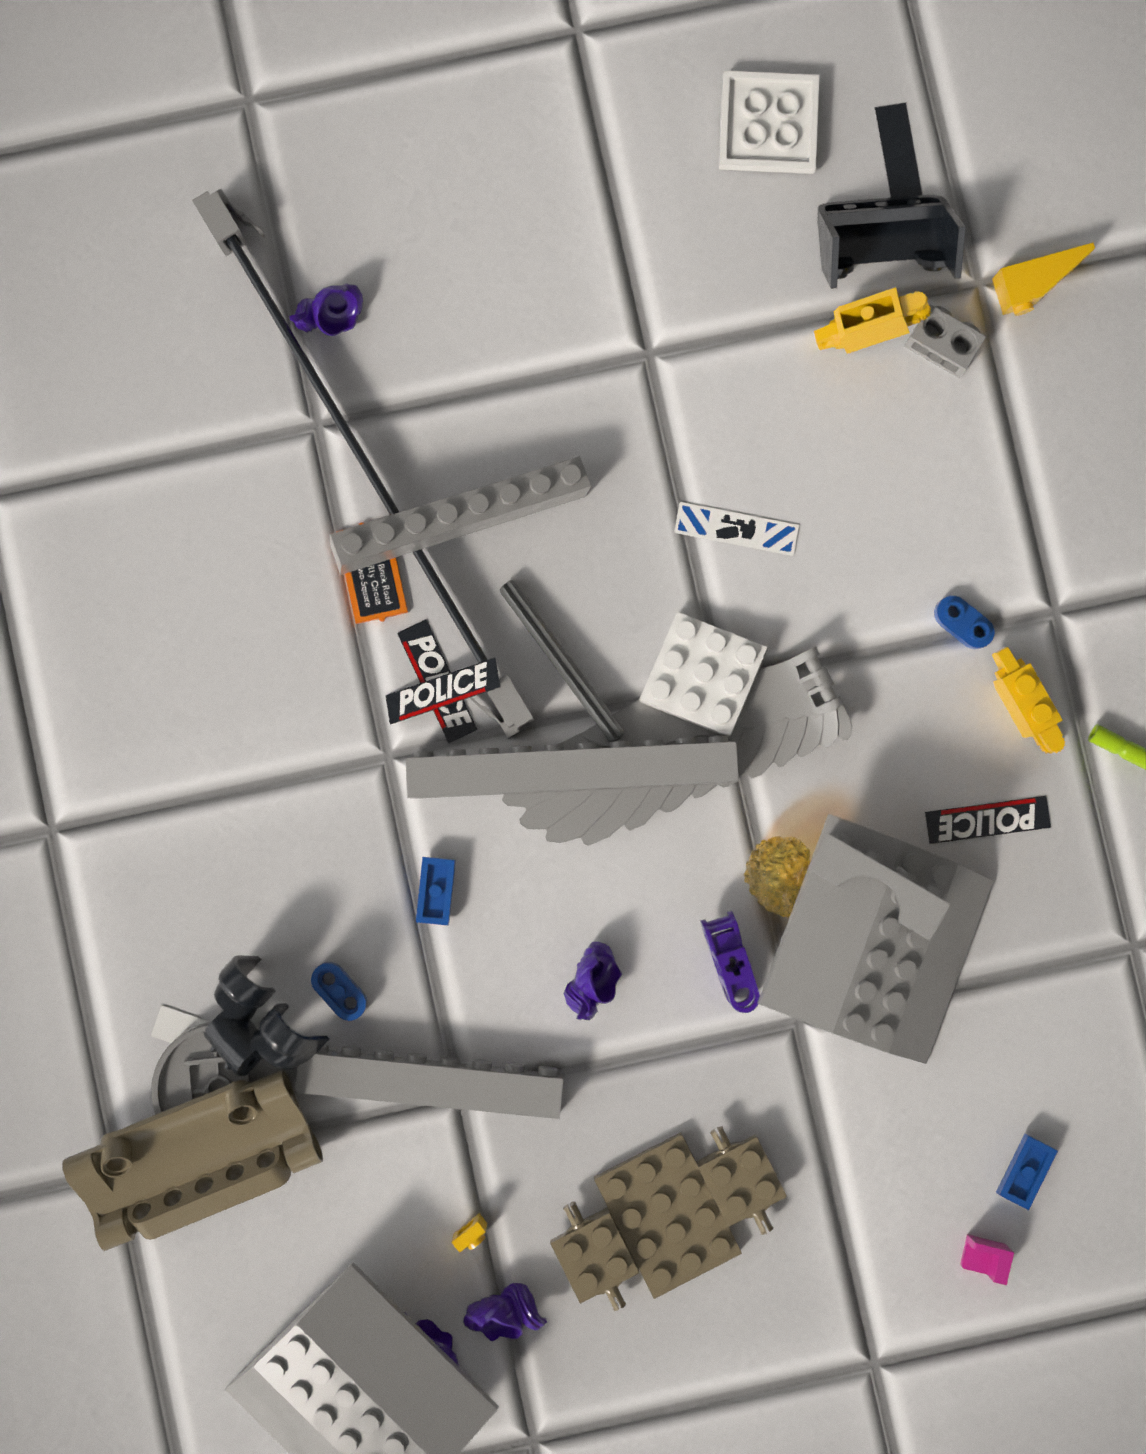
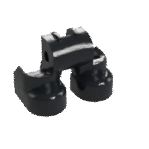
M234 956L221 970L214 997L223 1011L210 1022L204 1031V1037L212 1045L210 1050L214 1053L217 1052L226 1062L224 1067L232 1070L236 1076H246L262 1058L279 1069H293L309 1061L329 1040L327 1035L307 1037L291 1029L281 1018L289 1008L287 1003L276 1004L261 1020L259 1030L251 1021L257 1009L262 1007L276 992L274 988L261 987L247 977L262 960L259 956Z

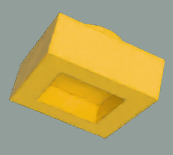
M479 1213L453 1234L451 1243L459 1253L466 1247L470 1250L474 1249L485 1239L484 1233L488 1223Z

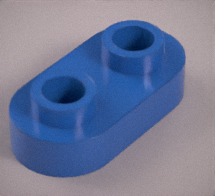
M948 596L940 600L934 609L936 622L966 647L981 649L992 642L995 630L991 621L962 598ZM950 606L957 608V617L949 615L948 609ZM976 626L981 627L983 630L981 638L976 637L974 634Z
M326 962L319 965L313 971L311 976L313 989L339 1018L353 1021L365 1012L367 1008L365 993L340 965ZM329 972L334 975L335 981L333 984H327L324 981L325 973ZM348 997H353L357 1001L355 1008L347 1007L346 999Z

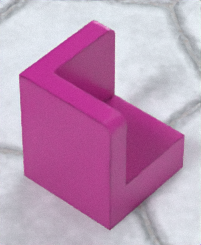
M967 1234L960 1265L963 1269L988 1275L994 1283L1007 1286L1014 1252L1005 1243Z

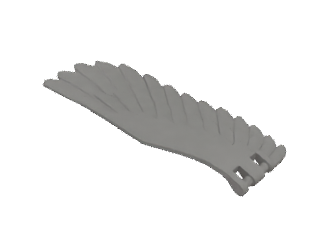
M813 647L782 663L759 669L731 738H728V742L737 743L738 778L745 773L751 779L760 776L773 762L778 767H782L796 754L804 757L811 753L819 744L828 748L835 742L838 735L842 740H848L851 737L852 723L850 717L846 712L841 696L837 697L832 688L834 682L827 668H822L817 658L820 655L817 647ZM805 662L811 674L800 679L796 666ZM820 692L825 703L816 707L811 695ZM639 700L613 714L624 730V735L617 741H630V747L643 746L644 740L661 739L663 745H676V739L695 738L696 744L709 743L708 737L722 736L643 704ZM597 724L559 743L564 745V750H578L577 744L597 743V749L610 748V742ZM733 783L504 794L502 801L507 806L525 807L526 812L519 819L520 824L527 829H546L547 834L545 837L548 842L563 843L582 838L583 844L589 846L610 837L623 825L631 831L646 824L659 809L663 812H672L680 807L691 794L694 798L703 797L717 785L724 788Z

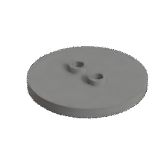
M210 1022L197 1025L178 1036L166 1048L157 1062L151 1085V1098L155 1115L225 1087L234 1081L246 1080L253 1082L284 1069H279L262 1058L246 1076H236L232 1070L224 1067L226 1062L217 1052L214 1053L210 1050L212 1045L204 1037V1031Z

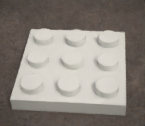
M723 71L719 170L814 174L816 169L819 75Z
M677 612L639 701L702 728L731 738L768 647Z

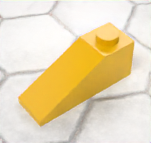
M1094 243L1000 268L992 278L1002 314L1014 312L1015 316H1019L1034 310V305L1089 256L1095 249Z

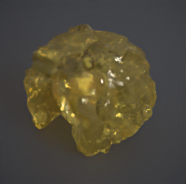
M776 836L771 837L768 841L762 840L761 843L756 844V850H753L748 857L749 860L746 862L747 870L744 871L743 876H745V883L750 886L749 893L758 899V904L764 906L766 911L789 918L811 861L809 860L810 850L801 840L794 836L785 838Z

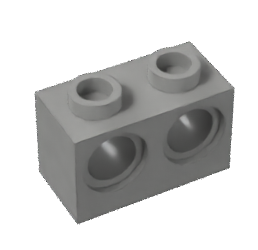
M930 304V317L917 323L904 347L960 378L969 367L986 336L981 334L975 325L968 322L962 323L953 318L951 312L946 308ZM926 325L936 327L939 336L928 334ZM954 341L962 342L966 346V352L957 351L954 347Z

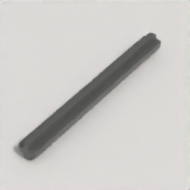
M513 580L505 583L500 588V593L609 742H615L624 735V730Z

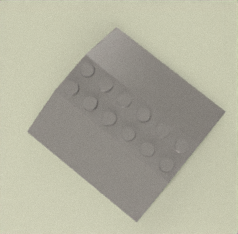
M828 814L811 861L827 834L835 837L840 832L856 842L853 846L854 849L863 854L869 849L885 858L886 861L883 865L896 872L897 868L900 867L916 876L917 878L914 883L926 890L930 884L947 894L944 901L950 903L951 906L929 941L898 923L899 904L893 891L882 881L871 877H857L837 887L807 869L758 1004L866 1046L927 1064L994 880L904 841Z
M354 1262L225 1388V1391L289 1454H459L499 1407Z

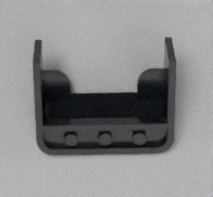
M917 195L829 202L818 206L817 223L821 267L831 289L837 288L838 279L846 278L847 274L854 271V264L916 260L926 271H940L943 267H947L954 279L961 278L966 227L944 197L938 195Z

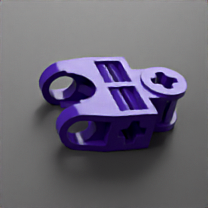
M728 911L726 916L706 922V919L700 920L725 998L736 1011L740 1013L752 1012L759 1005L760 994L745 947L742 944L741 933L733 911ZM730 958L735 959V961L733 962L734 967L728 966V964L730 963ZM741 988H748V996L743 1001H735L736 992Z

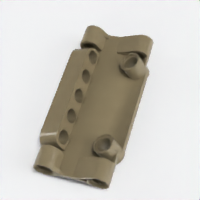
M280 1070L253 1082L246 1080L234 1081L225 1087L125 1128L109 1132L102 1137L100 1145L65 1158L62 1162V1168L66 1181L83 1200L91 1213L95 1236L102 1250L107 1251L134 1240L137 1232L145 1239H156L280 1188L289 1180L291 1171L297 1173L323 1162V1154L319 1142L300 1108L289 1077L284 1070Z

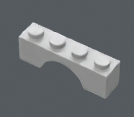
M838 832L835 837L827 834L807 869L837 887L857 877H871L882 881L893 891L899 904L898 923L930 941L951 906L950 903L944 901L947 894L930 884L926 890L914 883L917 878L916 876L900 867L897 868L896 872L883 865L886 861L885 858L869 849L865 854L854 849L853 846L856 842L842 833Z

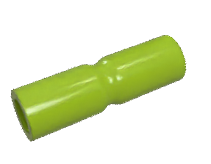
M1099 724L1093 727L1088 736L1089 742L1113 754H1118L1122 759L1146 770V748L1132 741L1125 740L1121 735Z

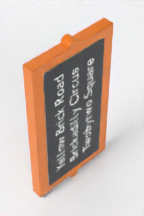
M396 558L345 573L356 624L374 620L384 622L388 617L408 613Z

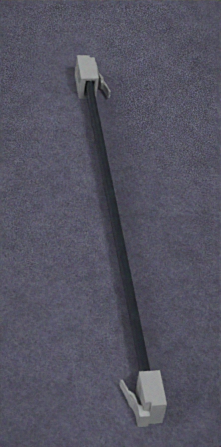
M222 189L211 195L206 191L192 200L224 255L235 254L390 515L399 513L379 476L242 249L248 243L230 212L233 211L246 226L252 227L263 238L266 237L264 232L243 212L237 210L229 202ZM423 550L414 551L415 558L478 663L488 660ZM505 675L499 679L500 688L487 692L504 719L503 723H500L487 706L480 705L472 697L470 699L485 714L494 718L501 725L508 739L520 733L519 729L534 721V718L509 676Z

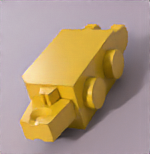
M895 287L839 306L834 311L835 319L829 321V325L814 331L818 348L820 350L832 347L836 349L844 348L848 354L909 334L908 326L920 323L921 320L924 321L930 317L931 307L927 302L928 298L926 294L919 291L899 297Z
M1008 647L993 653L992 657L999 669L994 672L997 678L993 681L994 687L1022 737H1033L1036 744L1040 746L1039 749H1042V752L1049 754L1061 752L1064 746H1066V741H1064L1065 738L1062 737L1063 734L1057 724L1063 721L1031 663L1025 664L1022 658L1016 660Z

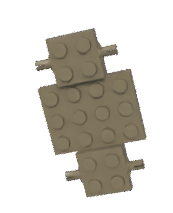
M719 1126L717 1130L722 1140H720L715 1129L710 1132L719 1150L695 1161L680 1132L594 1176V1181L607 1207L583 1219L575 1201L570 1203V1207L567 1204L563 1207V1210L571 1226L565 1233L550 1240V1245L579 1303L581 1304L596 1295L606 1293L613 1310L618 1311L619 1305L622 1309L626 1306V1302L618 1287L623 1281L639 1274V1271L653 1299L741 1255L742 1252L729 1228L730 1226L743 1219L754 1218L762 1235L767 1234L762 1221H764L768 1231L771 1232L774 1227L765 1211L774 1203L786 1198L787 1195L756 1134L741 1142L730 1143L723 1126Z

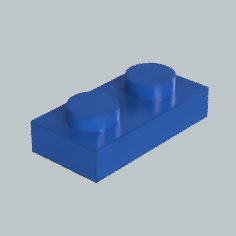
M422 857L416 914L417 923L449 925L456 860Z
M1025 1133L996 1193L1029 1210L1058 1151Z

